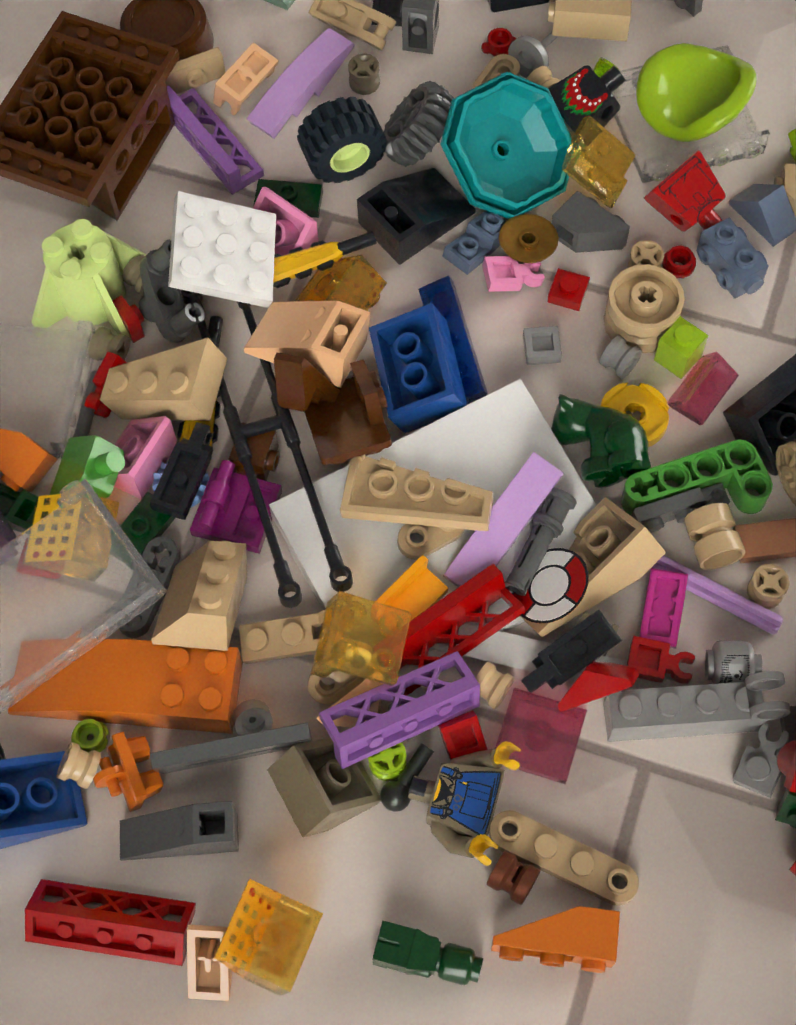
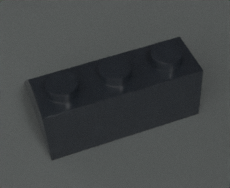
M796 354L723 411L735 440L741 439L750 442L756 448L766 470L775 476L778 475L776 467V451L778 447L791 441L794 442L796 439Z

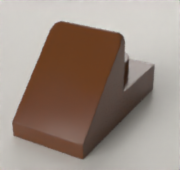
M276 353L274 366L277 400L280 407L304 412L308 409L310 402L318 404L322 400L335 403L340 390L305 357Z

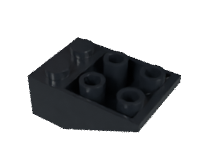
M435 168L383 181L357 199L358 223L367 232L373 231L376 241L399 265L476 213V208L470 205L469 201Z

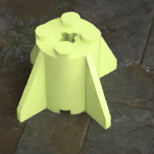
M78 219L45 238L42 242V250L46 268L31 321L36 332L39 333L68 316L74 322L80 323L79 320L84 322L90 321L91 325H99L108 321L117 334L121 333L128 336L131 342L130 335L112 300L121 295L124 298L126 296V288L122 278L125 266L134 257L139 255L146 256V254L105 233L86 219Z

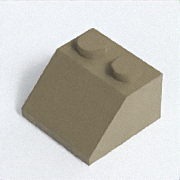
M331 738L295 744L267 769L302 837L329 831L381 802V798L361 761L344 769L341 768L335 758L334 743Z

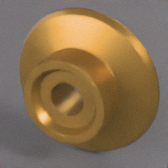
M521 214L510 218L503 224L499 232V243L503 251L509 257L521 263H537L547 259L555 252L559 242L558 232L554 225L547 219L534 214Z

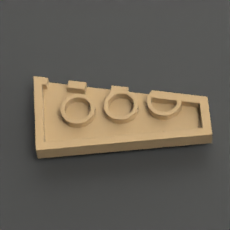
M364 454L350 460L340 513L342 518L488 531L493 505V492L447 478L445 481L431 477L427 471L415 468L414 471L396 466L395 461L382 457L380 460H376Z

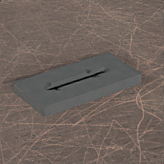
M307 722L150 753L151 765L153 770L161 774L288 750L295 744L311 742L312 737Z

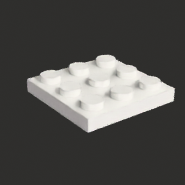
M178 191L174 198L168 287L269 308L273 302L276 214Z

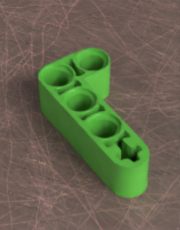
M740 439L632 474L626 480L621 505L624 511L631 515L635 508L699 487L704 489L722 483L724 489L727 488L738 510L746 514H756L764 508L772 492L773 484L756 448L750 442ZM731 459H738L745 465H738ZM698 470H707L712 476L702 475ZM665 481H674L678 483L679 487H671ZM746 489H754L760 495H751Z

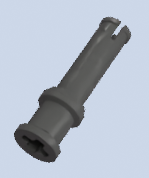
M553 488L546 497L547 499L540 513L534 514L531 534L505 581L506 588L517 595H526L553 538H557L562 534L564 529L562 523L569 510H573L577 504L576 499L572 495L561 489Z

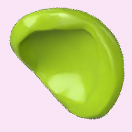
M675 44L656 52L642 66L636 88L638 107L646 122L659 134L679 142L697 141L716 133L738 117L754 93L757 74L751 64L730 54L699 45Z

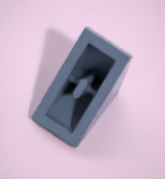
M753 184L729 201V205L773 247L796 231V217L783 185Z

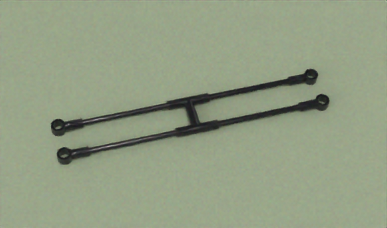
M181 290L185 304L197 303L203 308L201 302L203 299L202 294ZM237 301L239 308L243 310L252 336L257 325L250 308L251 304ZM205 314L204 319L197 325L201 338L208 337L211 340L205 322ZM260 359L272 393L271 401L276 413L275 416L242 425L237 408L232 404L224 377L221 380L219 393L224 405L223 414L238 460L243 464L275 562L273 568L279 584V600L284 607L294 608L302 601L301 589L299 584L292 578L288 562L283 559L251 462L252 454L247 438L278 429L282 430L286 444L293 453L325 545L324 553L330 568L329 578L331 587L337 592H346L353 585V577L350 568L344 565L338 546L332 540L299 446L301 441L290 410L280 407L278 404L276 378L271 364L266 360ZM339 576L347 577L344 581L335 580ZM288 592H295V593H296V594H295L294 596H292V597H285V596H284V595H285L286 593H288Z

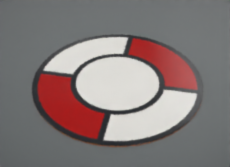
M564 548L548 549L530 583L526 595L521 596L511 592L524 605L525 612L520 616L534 623H551L570 614L580 604L587 591L589 582L588 569L583 559L577 553Z

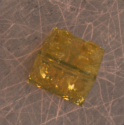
M339 591L327 602L311 674L326 678L337 670L386 685H395L398 680L411 613Z

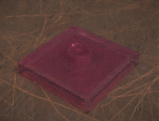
M514 688L495 749L502 742L508 741L521 748L520 752L515 751L509 756V759H514L520 763L518 770L566 785L587 710L574 707L560 712L557 706L560 701Z

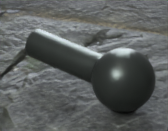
M421 743L399 778L383 786L380 798L386 809L398 812L409 805L411 799L408 798L413 777L419 776L434 753L433 750Z

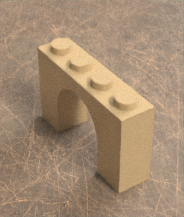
M549 0L547 22H553L552 36L627 41L632 0Z

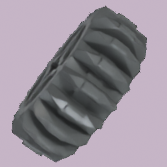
M432 81L419 84L417 89H412L410 94L404 97L400 105H397L394 113L390 115V120L385 124V130L383 131L387 139L386 151L384 152L388 158L405 167L414 165L418 160L424 159L428 152H432L433 147L437 143H440L452 99H454L446 88Z

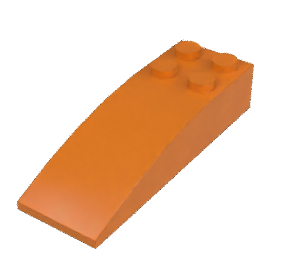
M132 639L22 641L8 714L77 721L94 719L98 722L233 734L234 723L232 715L237 706L243 662L238 647H229L228 651L156 645L152 644V640Z

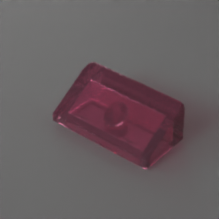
M717 351L703 355L667 403L678 413L698 425H703L739 375Z

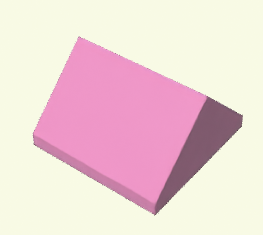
M262 187L253 209L276 214L275 254L287 255L292 249L299 247L307 249L311 247L312 243L319 242L317 221L269 188Z
M162 416L130 420L115 443L125 453V466L119 471L114 487L142 500L153 484V473L158 472L161 462H167L177 442L170 419Z

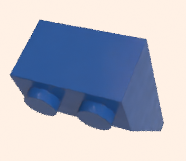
M65 751L0 760V849L87 825L81 789L77 782L72 779L63 781L56 778Z

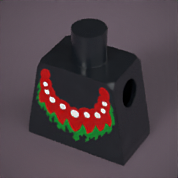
M586 65L548 88L562 118L585 147L590 144L620 110L621 106L612 92L622 85L626 79L615 65L600 78L589 65Z

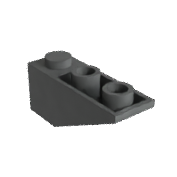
M232 801L191 804L120 820L121 861L239 851L238 814Z

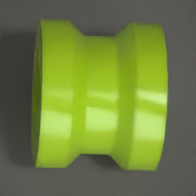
M402 742L368 757L369 769L372 774L383 781H393L399 778L407 764L406 750Z

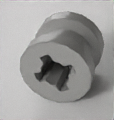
M617 335L605 348L599 363L605 368H613L616 375L624 379L638 363L642 350L636 346L630 347L622 336Z

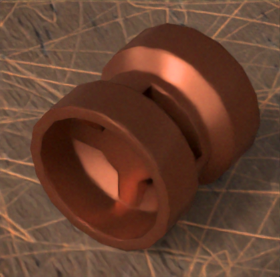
M505 850L494 867L486 885L496 891L504 890L509 893L512 901L522 905L541 870L531 864L523 865L518 862L516 855ZM516 874H518V877H517L515 883H512V881H513V879L515 878Z

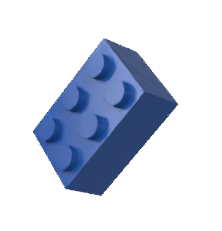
M432 303L369 327L380 382L387 401L388 418L402 432L408 433L427 426L467 405L447 320Z

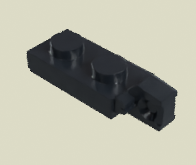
M196 422L189 440L182 438L181 442H176L150 501L152 510L186 520L212 459L213 447L209 446L213 433H211L209 425Z
M597 610L537 654L538 657L532 661L537 669L521 681L530 693L546 682L551 689H554L556 686L564 684L623 640L603 613Z

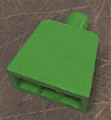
M97 435L69 438L49 495L84 493L81 512L108 498L113 492L119 471L125 466V453L123 449ZM77 496L70 497L69 503H76ZM64 497L57 498V503L63 504Z

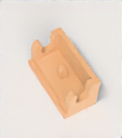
M253 42L215 83L213 103L221 108L225 101H227L232 108L230 110L231 114L236 115L241 108V104L265 78H269L274 73L279 60Z

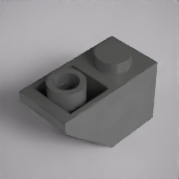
M576 191L552 215L551 224L554 225L558 232L559 242L575 253L622 250L627 244L630 226L620 216L611 214L601 207L596 200L586 197L579 191Z

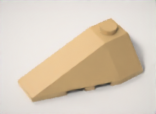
M606 497L578 524L573 532L577 537L569 550L577 553L583 559L589 574L587 591L580 604L567 616L551 623H534L520 616L541 637H544L639 580L666 553L644 525Z

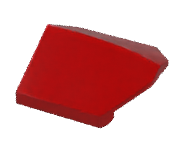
M611 662L590 663L558 703L559 711L562 712L632 687L639 676L637 668Z

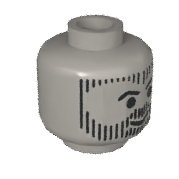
M720 640L714 643L712 650H706L705 676L706 680H712L713 684L745 682L744 679L747 676L762 672L761 654H754L753 646L747 641Z

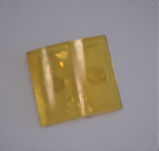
M591 116L583 117L565 155L562 171L608 208H613L628 181L624 178V175L636 154Z

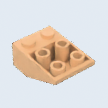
M340 301L272 302L245 345L244 353L274 363L276 353L305 357L332 384L341 388L351 370L350 363L357 360L367 342L371 312Z

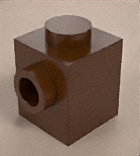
M276 430L247 438L252 454L251 462L257 479L267 481L269 472H275L277 469L280 452L277 451L279 445ZM233 445L229 456V461L235 464L233 472L246 475L243 464L238 460Z

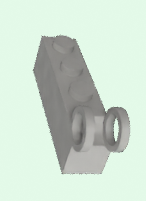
M764 671L747 676L744 679L745 682L633 689L613 693L606 696L603 705L608 742L759 731L762 724H765L766 721L780 719L791 713L789 703L763 702L762 691L784 685V674L779 671Z

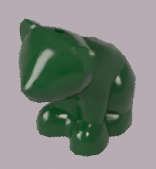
M562 394L559 395V403L553 417L551 430L560 445L590 442V457L581 464L582 480H594V485L598 488L610 487L624 479H628L634 473L651 468L647 435L636 418L609 407L595 406L579 399L568 398Z

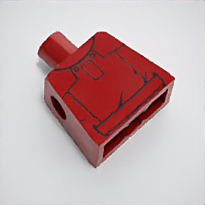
M699 150L643 197L646 202L682 232H685L697 222L705 230L723 221L713 208L726 198L725 192Z

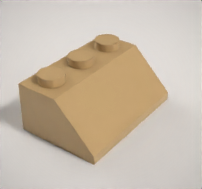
M210 540L175 566L152 635V644L228 651L247 581L246 543Z

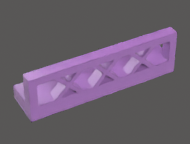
M169 85L167 86L175 122L174 126L232 195L264 176V171L194 88L178 96ZM193 101L197 105L196 114H193L186 106L188 103ZM201 123L214 125V133L210 134ZM219 144L230 145L232 147L231 155H228ZM237 165L248 166L252 171L241 176Z
M456 651L319 712L320 720L334 743L335 758L341 768L344 769L479 707L480 684L459 652ZM454 666L462 677L452 683L438 680L440 672ZM414 684L428 687L426 694L419 698L405 696L404 692L407 687ZM380 699L393 702L391 710L383 714L369 711L371 704ZM344 715L358 718L354 727L341 733L333 720Z

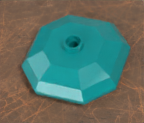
M505 72L452 99L440 142L470 205L507 219L524 214L565 192L577 149L549 89L510 72ZM498 145L502 147L504 156L498 153Z

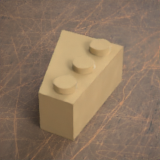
M207 337L110 368L100 400L120 419L166 416L170 420L210 421L227 357Z

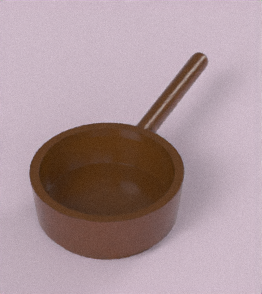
M133 0L127 5L121 16L120 30L177 48L180 56L178 61L213 49V33L204 8L198 0Z

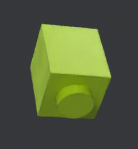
M680 316L659 339L654 361L682 379L702 357L708 335Z

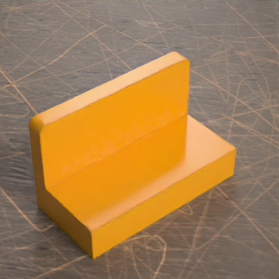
M424 555L419 557L371 605L370 619L388 636L440 601L448 593L449 588L427 569L429 559Z

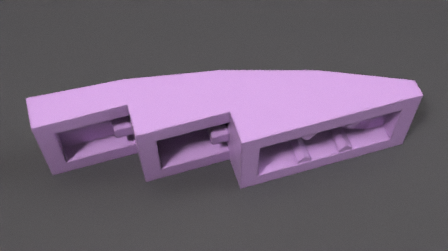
M328 28L285 69L246 119L252 125L275 139L291 115L297 118L313 94L319 97L355 46L354 43L333 29Z
M533 452L493 505L489 530L474 531L443 577L457 587H460L491 564L497 567L564 473Z

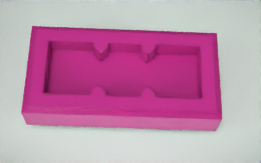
M651 568L639 637L670 643V648L676 649L688 574Z

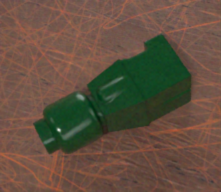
M383 920L372 959L375 966L406 973V975H419L429 978L436 971L440 979L460 985H467L469 981L478 983L483 958L475 956V951L471 948L447 943L443 948L437 937L428 935L417 928L413 929Z

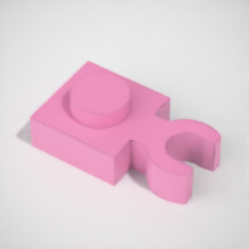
M485 256L482 267L488 292L520 291L523 283L530 287L541 286L545 278L544 274L532 273L538 272L541 262L519 264L518 261L509 256Z

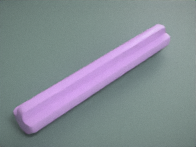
M664 555L652 567L654 569L688 574L686 590L770 634H776L783 622V618L780 615Z

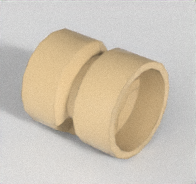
M712 503L693 510L684 518V524L690 540L697 542L694 545V552L700 568L712 570L726 567L737 562L745 555L746 550L740 534L731 529L736 523L727 503Z

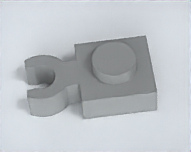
M765 723L762 724L758 731L759 748L747 745L734 775L733 782L771 798L781 775L777 765L776 754L786 743H789V734L787 731H783L778 741L771 742L766 738L770 727L769 724Z

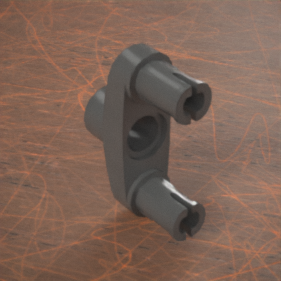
M169 239L158 250L150 251L141 260L140 273L145 295L140 299L138 305L143 317L150 322H155L165 339L178 343L189 336L192 328L204 319L205 313L203 308L197 303H189L185 306L180 290L168 287L171 241Z

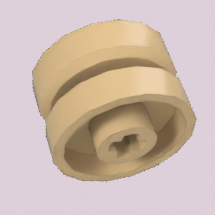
M650 264L634 265L621 271L612 280L603 318L605 331L612 340L617 335H620L626 340L627 345L638 347L642 350V353L656 352L659 339L681 315L685 302L682 285L673 274L664 268Z

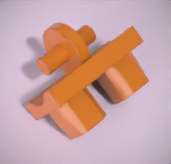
M124 731L113 734V744L107 748L109 757L100 759L99 765L102 771L94 776L93 782L96 788L108 787L111 797L118 796L123 792L129 811L141 809L145 799L161 792L163 781L159 772L153 769L142 773L138 771L136 763L149 760L150 747L145 736L126 739Z

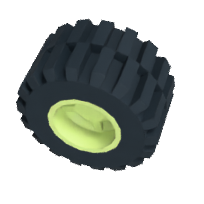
M340 97L331 102L329 100L323 103L324 105L313 109L312 113L303 119L304 124L299 126L297 140L315 178L318 180L322 179L326 183L350 181L355 177L366 174V171L373 169L377 165L376 162L382 159L384 156L383 152L386 151L387 139L372 107L365 100H357L356 97H348L347 99Z

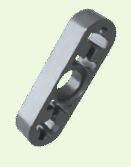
M156 537L147 544L116 611V623L120 631L127 637L138 638L148 632L168 589L174 568L180 561L178 548L175 542L168 537ZM164 549H167L170 557H163L158 567L163 574H160L155 570L158 564L155 553H162ZM143 580H156L158 582L157 590L150 595L139 593L138 587ZM135 599L141 603L138 610L141 622L134 621L129 626L126 617H133L138 608L136 602L133 601Z

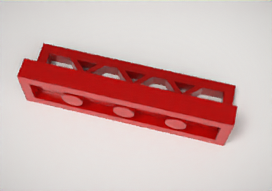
M491 564L371 649L379 669L391 681L399 677L395 672L405 665H419L418 668L456 651L459 652L461 657L523 614L525 612L524 605L506 588L502 572L494 564ZM500 598L510 606L509 609L501 614H488L489 606ZM466 622L479 623L478 630L472 635H458L459 627ZM436 643L449 644L448 652L441 657L428 656L429 648ZM414 684L407 687L404 695H409L421 685Z
M41 879L25 908V941L183 966L187 955V927L191 925L195 915L196 903ZM46 895L64 898L55 903L43 901ZM89 902L102 904V906L95 909L86 908L83 905ZM128 908L140 909L142 912L131 915L124 914L122 911ZM167 914L182 916L180 922L163 920L161 917Z

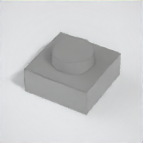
M558 326L524 328L523 340L527 365L561 362L562 352Z

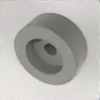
M252 699L240 703L232 715L234 727L239 736L271 730L273 720L269 707L260 700Z

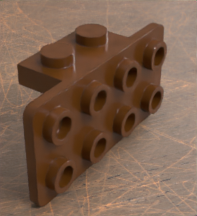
M364 359L350 363L353 377L345 379L341 388L337 387L340 392L335 403L322 400L318 404L310 402L308 409L304 411L320 461L323 465L341 464L350 458L364 454H377L392 445L391 436L382 413V409L388 407L382 386L380 387L375 370L369 372Z

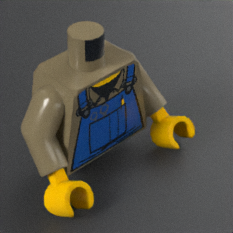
M505 741L499 744L496 749L473 752L453 758L449 763H441L436 782L417 776L413 777L408 798L429 804L426 823L430 825L431 833L448 852L469 858L475 857L485 866L491 864L492 861L483 853L489 847L498 849V845L488 834L505 770L499 768L503 765L510 770H517L520 767V763L514 759H509V756L515 751L520 752L521 748Z

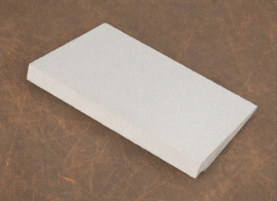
M521 379L393 442L390 447L383 449L377 454L367 455V457L380 460L382 457L395 461L396 466L414 471L415 468L427 471L431 477L445 481L447 478L492 491L494 505L531 454L535 452L564 473L554 488L569 493L577 501L575 508L569 510L562 523L564 528L562 534L557 538H553L548 549L564 548L569 550L577 537L573 533L576 527L597 506ZM349 465L313 482L332 540L338 546L344 565L350 568L352 572L353 585L346 592H337L331 587L329 578L330 568L324 553L325 545L305 488L303 487L269 504L271 516L288 544L289 552L323 610L340 609V606L368 600L375 602L416 561L405 557L398 548V534L404 524L341 517L340 507ZM546 499L540 505L538 511L535 514L540 513ZM532 519L497 565V568L502 572L504 582L511 573L533 529ZM465 529L458 540L426 557L429 559L427 569L449 588L445 596L458 587L443 577V575L475 530ZM418 533L410 535V539L414 543L423 541V537ZM339 576L335 580L344 581L347 577ZM500 598L489 606L488 614H501L509 609L510 606ZM519 616L499 631L506 632L525 621ZM466 622L467 624L479 626V623ZM339 627V635L343 636L344 646L352 642H361L372 648L385 639V637ZM429 648L428 656L441 657L446 652ZM361 656L351 657L353 663L360 664L364 662ZM376 661L374 672H376L377 670L380 671L381 674L384 676V683L389 682L390 680L379 669V666ZM405 665L395 673L400 677L418 669L419 665Z

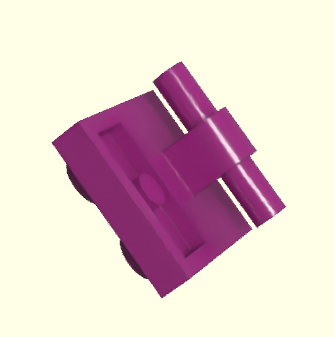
M222 460L220 467H214L190 527L191 535L211 541L246 543L247 551L260 554L266 534L247 476L234 473L235 464L228 460ZM257 479L270 520L272 521L273 518L269 504L280 499L282 486Z

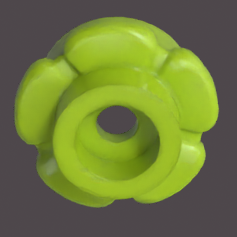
M85 719L75 726L71 735V741L79 744L81 750L86 752L92 750L102 752L108 745L107 736L109 735V730L103 722ZM89 735H94L93 740H87V737Z

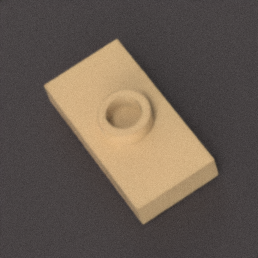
M219 47L177 61L165 81L166 87L169 85L178 94L221 78L225 74V67Z

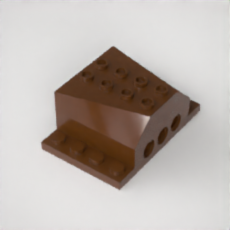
M61 11L0 105V176L90 207L92 204L118 221L175 124L165 81L180 58L178 49Z

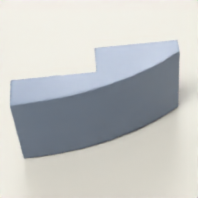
M484 211L468 223L466 232L445 246L442 257L468 275L483 263L485 256H490L500 246L499 232L506 221L497 214Z

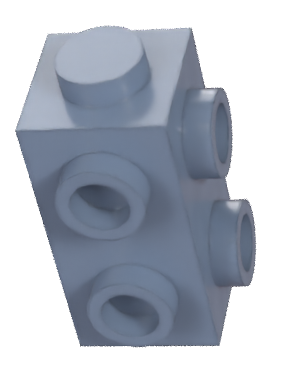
M730 217L701 232L696 250L698 257L704 265L710 267L716 275L720 286L728 290L734 299L745 293L752 294L762 287L769 267L766 258L760 251H756L748 241L744 230L737 227Z

